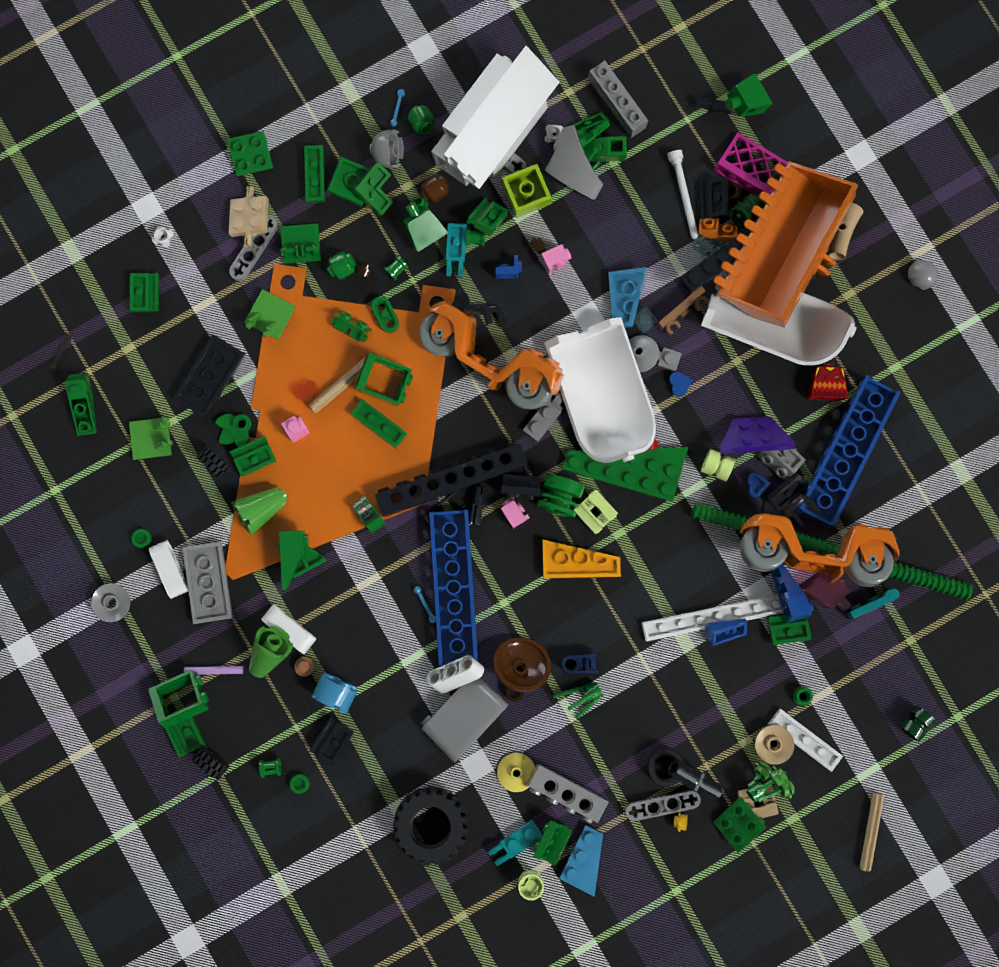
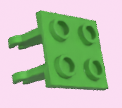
M262 289L244 323H246L247 329L253 327L263 332L262 336L265 338L271 336L279 340L296 306Z
M167 417L129 422L133 460L172 455L171 445L173 443L170 441L169 426L171 425Z

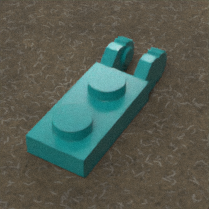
M448 223L446 276H451L452 262H459L457 274L458 277H463L467 224Z
M894 588L882 593L881 598L877 595L868 599V604L864 606L859 603L850 607L851 612L846 615L851 621L899 598L900 593Z
M531 820L502 839L488 853L491 856L500 849H505L507 853L495 861L496 866L542 839L543 835L535 822Z

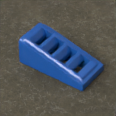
M745 618L705 624V636L711 646L747 635V620Z

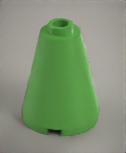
M276 487L234 500L231 504L234 511L238 510V518L246 531L253 535L286 505L285 500L288 497L283 489L279 490Z
M270 626V628L261 627L257 631L249 664V671L253 676L258 678L265 677L291 653L293 642H290L288 633L276 626Z

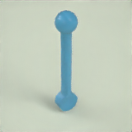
M403 89L397 91L398 100L393 119L390 121V125L393 127L397 125L396 119L401 99L405 95Z
M416 586L414 592L418 594L426 609L429 621L431 623L436 622V616L431 613L421 594V588Z

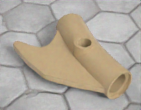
M851 204L828 247V253L832 259L843 260L846 258L852 233L864 213L863 209L857 204Z

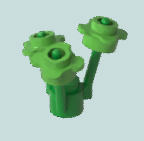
M754 763L755 769L753 771L756 776L747 784L748 788L746 789V793L753 802L758 801L760 803L764 799L779 793L783 798H792L791 795L794 794L795 789L793 783L788 781L786 771H783L781 768L777 770L773 766L775 770L771 772L772 769L766 763ZM768 777L772 778L764 785L761 782L756 783L759 779L765 781ZM776 782L778 789L766 793V788Z

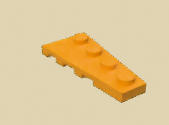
M542 540L543 578L621 577L620 557Z

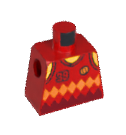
M834 358L822 363V367L813 369L808 400L844 401L848 398L844 369L842 367H834Z

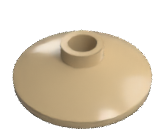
M770 725L763 728L756 736L755 749L758 756L766 763L781 764L787 761L793 754L794 739L791 733L784 727ZM773 740L777 741L775 747L770 746V742Z

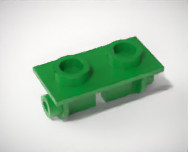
M339 311L334 314L337 319L334 318L331 323L335 329L344 334L347 333L348 329H351L349 336L359 342H365L368 338L365 334L373 330L368 327L369 325L366 322L356 321L352 318L351 314L345 311Z

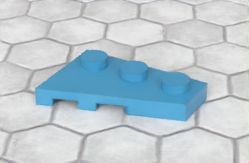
M646 267L608 272L612 318L621 317L625 328L633 327L647 271Z
M585 824L559 876V879L594 897L603 833Z

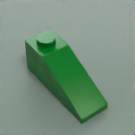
M305 530L279 532L282 590L289 588L306 550V546H309V536L305 534Z

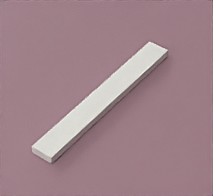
M778 594L641 622L645 641H651L704 630L705 624L711 622L744 618L752 620L784 612Z

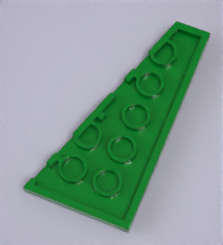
M688 447L647 449L634 455L635 459L623 462V459L609 463L596 461L583 450L567 451L562 470L673 502Z

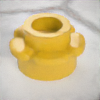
M679 812L678 816L674 817V828H677L678 832L681 830L686 831L687 815L681 814V812Z

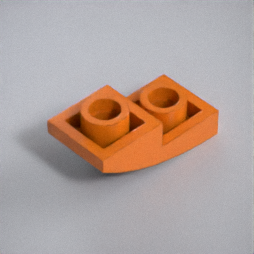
M700 219L699 234L713 240L729 242L738 235V227L731 224H719V219Z

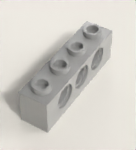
M606 61L591 69L588 80L629 137L632 138L644 130L648 123L647 118Z
M537 763L527 783L531 787L529 791L538 796L541 793L548 796L547 800L555 805L558 802L563 804L566 811L575 814V812L582 815L581 818L589 823H592V821L598 823L609 803L607 799ZM547 781H554L555 785L552 790L544 788ZM570 790L572 792L571 797L563 799V791ZM582 799L589 801V805L586 808L579 807V802Z

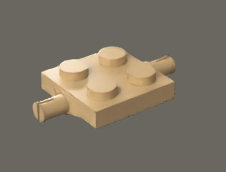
M249 186L246 187V197L230 200L229 235L231 237H244V247L246 248L252 247L253 236L267 233L269 199L267 196L254 197L253 186H250V188Z

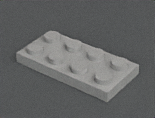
M222 542L184 547L183 555L193 624L233 618Z

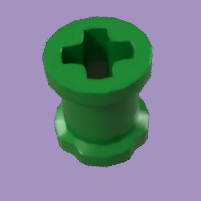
M467 229L466 246L476 244L485 247L486 233Z
M398 255L395 257L396 260L388 267H384L386 273L394 281L397 280V276L402 271L409 269L407 264Z
M276 758L275 761H259L261 778H265V775L277 774L280 776L282 774L280 758Z

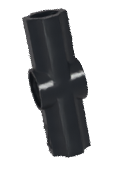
M678 760L670 763L668 775L684 783V786L697 793L700 792L714 801L720 798L723 792L722 785L709 779L708 775Z

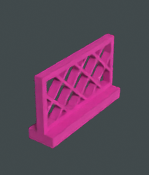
M737 132L713 172L721 177H726L731 183L739 184L746 192L759 197L761 192L771 195L773 191L766 183L761 182L758 176L767 174L768 178H772L771 173L775 171L774 169H769L767 161L773 160L785 167L788 162ZM740 140L745 143L746 149L737 150L736 141ZM751 152H760L762 158L753 160ZM747 153L749 161L741 162L739 154ZM735 155L737 163L731 164L725 159L727 156ZM763 162L765 170L757 172L755 163ZM751 164L753 172L746 173L742 166Z

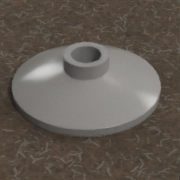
M644 335L629 339L640 373L652 369L659 359L657 343L652 338ZM638 349L642 350V353L640 355L636 354V351Z
M105 584L94 592L91 607L96 617L100 620L116 622L128 613L130 596L118 584ZM112 599H114L116 602L115 606L113 607L110 605V601Z

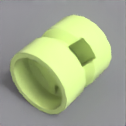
M709 449L701 472L710 476L715 474L716 478L726 482L733 469L735 458L727 455L722 457L720 452Z
M527 870L519 876L518 890L524 899L536 900L544 891L543 879L537 871Z

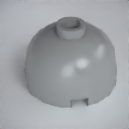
M384 130L374 137L372 144H370L369 150L373 159L385 168H398L401 165L398 164L399 158L403 159L402 137H398L396 134L399 133L397 130Z

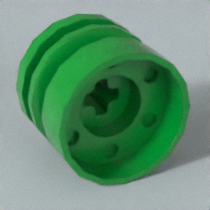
M547 474L543 487L550 490V494L541 493L540 497L546 499L547 502L538 500L537 506L557 516L575 518L577 512L569 509V507H579L577 503L572 501V498H582L585 485L562 476Z

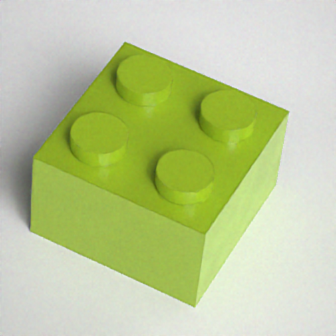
M538 164L502 177V186L516 218L551 205L552 198Z

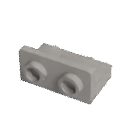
M795 449L761 451L758 454L763 463L768 465L784 481L791 477L806 460Z

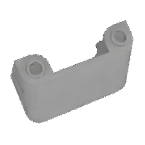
M480 677L473 682L461 686L433 717L428 715L421 723L423 725L421 729L455 763L509 704Z

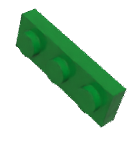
M304 146L306 203L325 202L324 146Z
M363 399L350 413L396 449L408 434Z

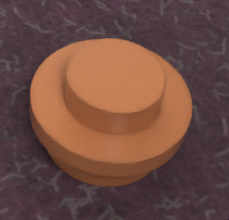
M301 657L295 663V671L300 676H309L314 670V663L308 657Z

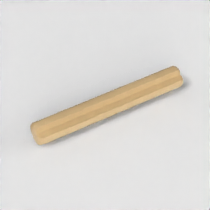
M364 359L309 404L314 413L320 411L358 378Z
M873 793L860 862V869L870 872L872 868L884 796L878 793Z

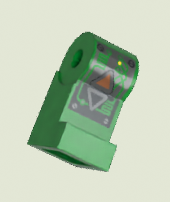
M362 496L352 504L372 534L386 524L365 496Z

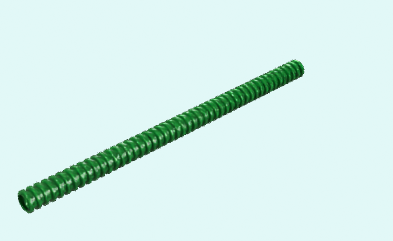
M700 502L695 504L692 512L693 519L697 517L700 521L702 519L704 522L710 521V524L715 523L717 526L720 524L721 527L733 528V531L738 530V532L741 531L743 524L748 520L746 516L740 517V514L736 516L733 512L731 514L729 511L723 512V509L717 510L716 507L713 509L710 505L706 507V504L700 505ZM795 531L803 552L813 551L821 556H825V554L837 555L839 550L838 544L833 545V542L827 543L826 540L821 541L819 538L816 540L815 537L810 538L809 535L804 536L803 533L799 535ZM896 561L889 578L894 577L896 580H905L906 583L911 582L912 585L917 584L919 587H929V590L934 589L942 594L946 592V595L952 594V597L957 596L965 601L970 599L973 592L972 584L967 585L966 582L961 583L959 580H949L948 577L943 578L942 575L937 576L936 573L932 575L931 572L926 573L925 570L920 571L919 568L914 569L912 566H903L902 563L897 564Z

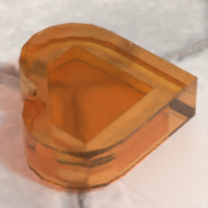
M307 380L304 384L295 385L292 391L297 399L310 404L318 388L314 381Z

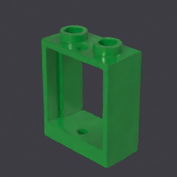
M368 353L353 390L398 406L405 400L406 393L404 391L406 385L409 386L412 381V369ZM374 362L402 373L394 398L365 388Z
M189 670L148 689L158 723L165 729L209 710L207 705L209 699L206 692L202 690L203 680L199 674L196 675L192 670ZM193 684L198 702L170 715L164 696Z

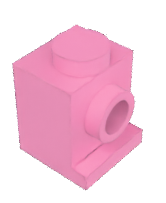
M562 244L541 254L542 262L549 275L552 274L554 268L559 270L566 266L569 259H572L567 248L564 249Z
M293 416L281 423L294 443L310 434L301 417L296 418Z
M510 498L502 503L501 511L513 529L530 518L528 514L525 516L522 514L525 510L520 502L516 504Z

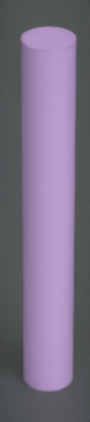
M243 666L184 667V673L192 670L196 675L243 674Z

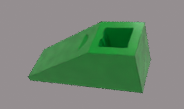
M626 136L597 138L582 147L587 158L595 147L598 148L590 162L625 161L627 156Z
M89 374L69 375L65 380V386L77 436L96 434L93 393Z

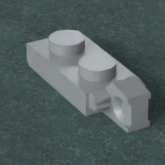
M559 393L554 400L550 398L523 429L536 442H539L561 414L563 409L561 403L564 401L562 394Z

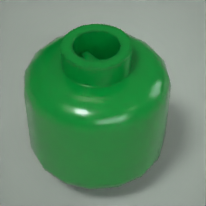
M414 106L408 114V122L416 133L427 134L434 128L435 118L427 106Z
M341 251L329 258V267L327 269L332 277L336 276L342 280L355 272L357 264L349 252Z

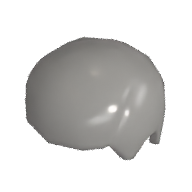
M928 260L915 261L908 269V279L913 286L926 290L935 284L937 269Z

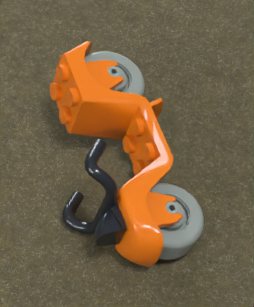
M461 290L453 303L442 301L428 309L433 313L429 314L421 324L420 340L429 353L441 357L456 354L461 362L491 379L487 386L490 390H498L503 382L506 383L508 397L516 406L523 409L540 408L550 400L552 395L558 394L561 380L565 375L562 373L563 369L559 367V362L552 358L546 357L545 359L543 357L544 353L535 348L523 349L503 369L495 364H487V359L478 354L475 355L477 322L473 315H483L485 324L488 325L493 323L491 313H495L499 328L506 327L504 313L499 306H488L482 301L471 303L467 293Z
M806 495L798 496L780 512L774 504L764 500L761 506V514L750 517L743 524L740 531L743 534L740 541V554L743 561L750 568L761 572L774 570L784 562L791 569L829 574L828 582L834 583L842 577L845 569L847 576L854 583L864 587H873L882 583L890 576L894 562L899 559L900 551L893 531H888L885 527L868 528V525L857 524L844 534L837 555L825 554V556H821L813 551H806L804 553L793 525L787 517H790L801 529L806 523L793 511L794 509L805 503L815 515L821 511L814 500Z

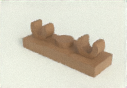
M701 287L658 322L656 327L660 331L666 327L667 334L671 336L673 331L670 329V326L674 325L679 329L681 327L680 323L674 320L679 316L681 318L685 317L690 312L689 308L691 305L694 304L695 309L700 311L702 308L698 304L699 301H703L706 305L709 303L708 298L702 296L705 293V289Z

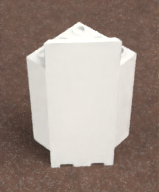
M527 46L524 47L514 62L507 56L502 57L496 54L442 125L445 134L431 151L437 167L466 186L468 183H471L480 189L489 175L494 178L498 175L505 163L548 108L546 100L559 84L555 76Z

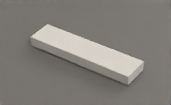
M780 708L768 723L769 725H779L787 729L791 733L796 746L831 772L843 757Z

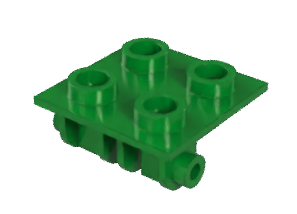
M264 131L227 139L236 176L273 168Z
M318 224L281 226V256H283V264L321 261Z
M742 797L738 798L713 821L737 853L743 850L766 829L764 825L766 823L762 817L758 818Z

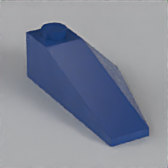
M783 563L776 569L771 570L770 572L786 622L790 623L810 617L812 615L811 611H813L812 602L807 600L805 593Z

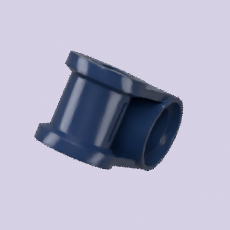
M598 654L568 655L562 658L560 665L562 670L567 673H598L596 669V657ZM568 659H572L575 662L572 670H568L565 667V662Z

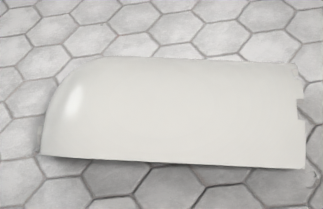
M722 271L719 276L725 279L728 273ZM717 284L715 287L717 289L716 295H711L707 305L708 310L705 312L701 326L801 365H818L831 360L840 353L848 338L853 337L857 328L855 327L854 319L849 314L828 302L803 293L785 328L754 319L729 301L719 297L717 293L720 286Z
M622 318L607 319L588 327L587 331L581 333L576 331L559 335L544 342L549 358L559 362V367L563 369L562 373L565 374L561 380L560 391L576 439L583 451L592 459L603 463L623 459V462L635 459L634 455L646 451L652 445L655 438V417Z

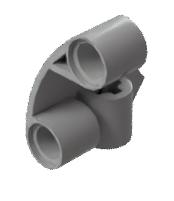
M575 126L564 127L554 143L553 149L555 152L545 171L591 199H596L604 184L591 167L580 144Z

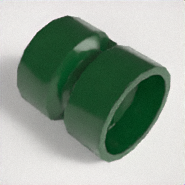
M754 194L746 196L729 212L733 224L738 228L745 229L744 223L746 220L753 222L757 220L758 217L751 210L753 206H759L763 209L765 206L763 201Z
M916 705L909 713L910 718H905L899 727L913 740L920 742L926 735L925 730H930L937 721L926 710Z

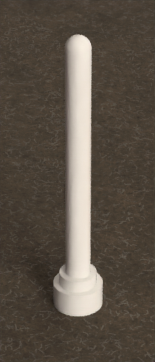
M675 150L669 152L667 156L669 162L674 165L691 238L697 239L698 231L681 165L683 153L682 150Z

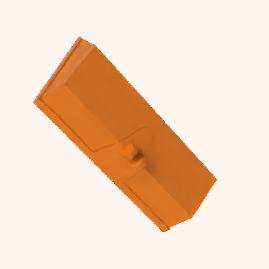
M790 161L786 167L781 164L775 165L774 171L781 176L778 181L774 178H768L766 184L773 189L771 195L766 192L760 193L759 199L766 203L764 208L753 206L751 212L758 217L756 223L751 220L745 221L744 227L751 231L748 237L744 234H738L736 240L743 247L740 251L736 248H730L728 252L736 260L733 265L728 262L722 263L721 269L728 273L725 279L721 276H715L713 280L715 284L720 286L717 293L719 297L729 301L754 319L783 328L788 323L813 274L815 275L817 271L826 277L830 275L831 272L820 265L823 261L829 266L836 264V261L826 253L856 196V189L858 188L856 183Z

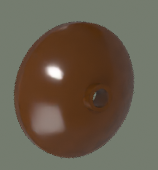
M520 637L509 639L498 647L493 658V668L497 678L506 687L518 692H531L539 689L547 681L551 672V661L547 652L540 644L531 639Z

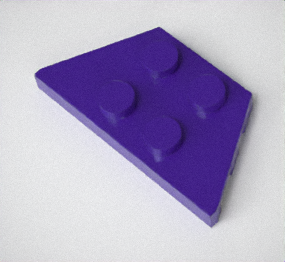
M771 416L738 418L732 420L721 444L720 454L789 450L795 448V442Z

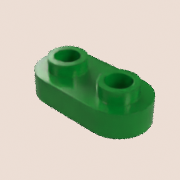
M385 297L375 298L371 307L380 327L386 333L396 332L399 328V320L389 300ZM382 304L385 306V309L379 310L378 306ZM388 321H392L393 326L388 327L386 323Z

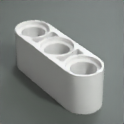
M166 540L150 547V555L170 599L188 592L187 581L169 541Z
M274 604L261 618L269 627L276 626L288 633L290 642H293V647L303 654L316 641V638Z
M468 655L432 670L428 674L426 681L432 688L443 694L479 679L484 673V667Z

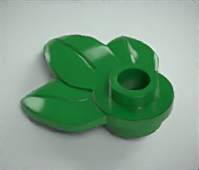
M225 414L215 421L218 426L223 428L219 440L221 444H232L235 442L238 447L247 444L249 440L248 431L251 428V420L248 416L244 414L237 416ZM245 421V426L239 427V423Z

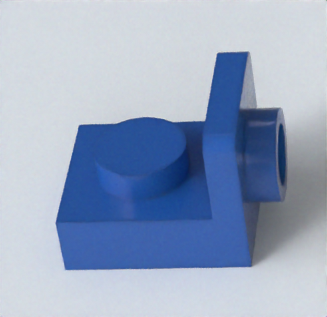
M514 255V266L501 264L499 267H496V279H515L519 277V272H522V261H518V255Z

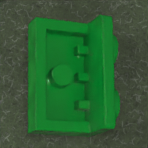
M550 820L542 830L544 835L541 841L538 840L534 846L533 851L535 853L533 857L556 865L569 840L572 829L557 821Z

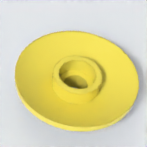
M508 754L498 765V780L505 789L511 792H522L529 788L527 783L535 769V765L525 754ZM516 769L520 771L518 777L513 775V771Z

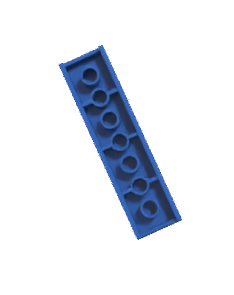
M868 375L862 377L807 487L808 489L804 493V495L814 500L821 511L815 515L807 504L802 503L797 507V512L828 528L835 526L901 393L900 391H895L871 379Z
M468 510L429 512L439 666L446 665L468 655L478 661Z

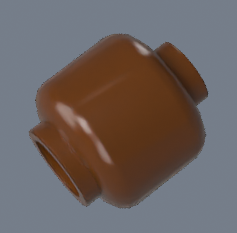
M434 174L422 183L423 190L421 193L427 201L431 200L436 203L448 195V188L450 186L442 175Z

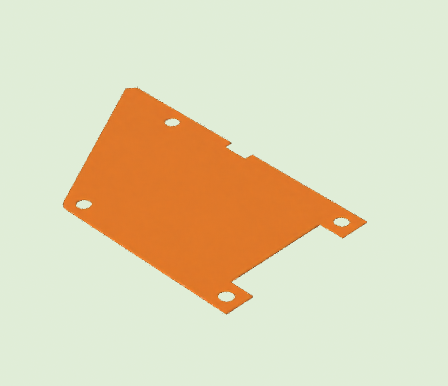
M274 264L270 293L296 306L279 340L271 336L267 338L262 336L251 409L260 410L256 438L249 437L247 444L266 436L277 462L245 477L240 476L236 500L276 487L279 490L283 489L288 499L285 500L286 505L253 535H250L240 522L238 510L234 511L226 560V573L232 580L281 561L280 551L276 546L280 542V531L305 530V534L309 536V546L311 548L318 547L366 528V525L352 506L362 496L368 499L382 517L375 497L379 489L389 487V489L395 488L397 483L405 480L407 482L415 481L414 477L421 474L428 476L446 357L433 355L424 348L420 340V327L424 319L433 313L428 310L431 298L439 296L444 301L453 303L455 289L423 285L419 312L393 309L399 320V328L394 333H386L380 327L370 305L303 296L307 268ZM291 275L294 277L295 285L292 289H284L281 286V279L284 276ZM378 307L379 310L385 309L384 307ZM339 311H345L351 314L352 318L356 321L366 322L369 325L368 327L373 330L365 334L368 336L365 342H359L349 336L351 329H348L347 333L344 334L334 328L331 324L334 318L337 319L334 314ZM388 321L386 325L388 327H392L393 322ZM368 353L412 369L411 375H413L410 385H406L404 391L406 393L405 400L398 406L353 390L356 379L317 413H314L309 407L311 402L364 359ZM374 362L365 388L394 398L402 373ZM361 399L408 433L397 449L350 414ZM293 416L296 418L301 417L310 434L295 443L291 441L281 424ZM418 487L413 497H416L420 494V489ZM395 493L391 497L393 503H399L402 500V495L399 493ZM410 508V509L401 511V512H399V513H396V514L387 516V517H385V518L382 517V519H383V520H386V519H388V518H391V517H393V516H396V515H398V514H401V513L406 512V511H408V510H411V509H413V508Z

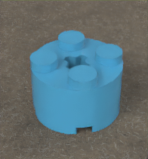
M324 672L311 697L331 708H338L340 712L347 714L358 687L345 683L340 678Z

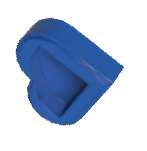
M680 372L672 373L669 377V383L672 386L673 395L682 397L693 380Z
M755 472L749 474L746 478L749 486L747 492L752 498L762 495L771 484Z

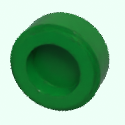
M138 529L132 534L131 540L134 546L146 548L152 542V535L145 529Z
M296 774L290 780V788L296 794L306 792L310 786V780L305 774Z

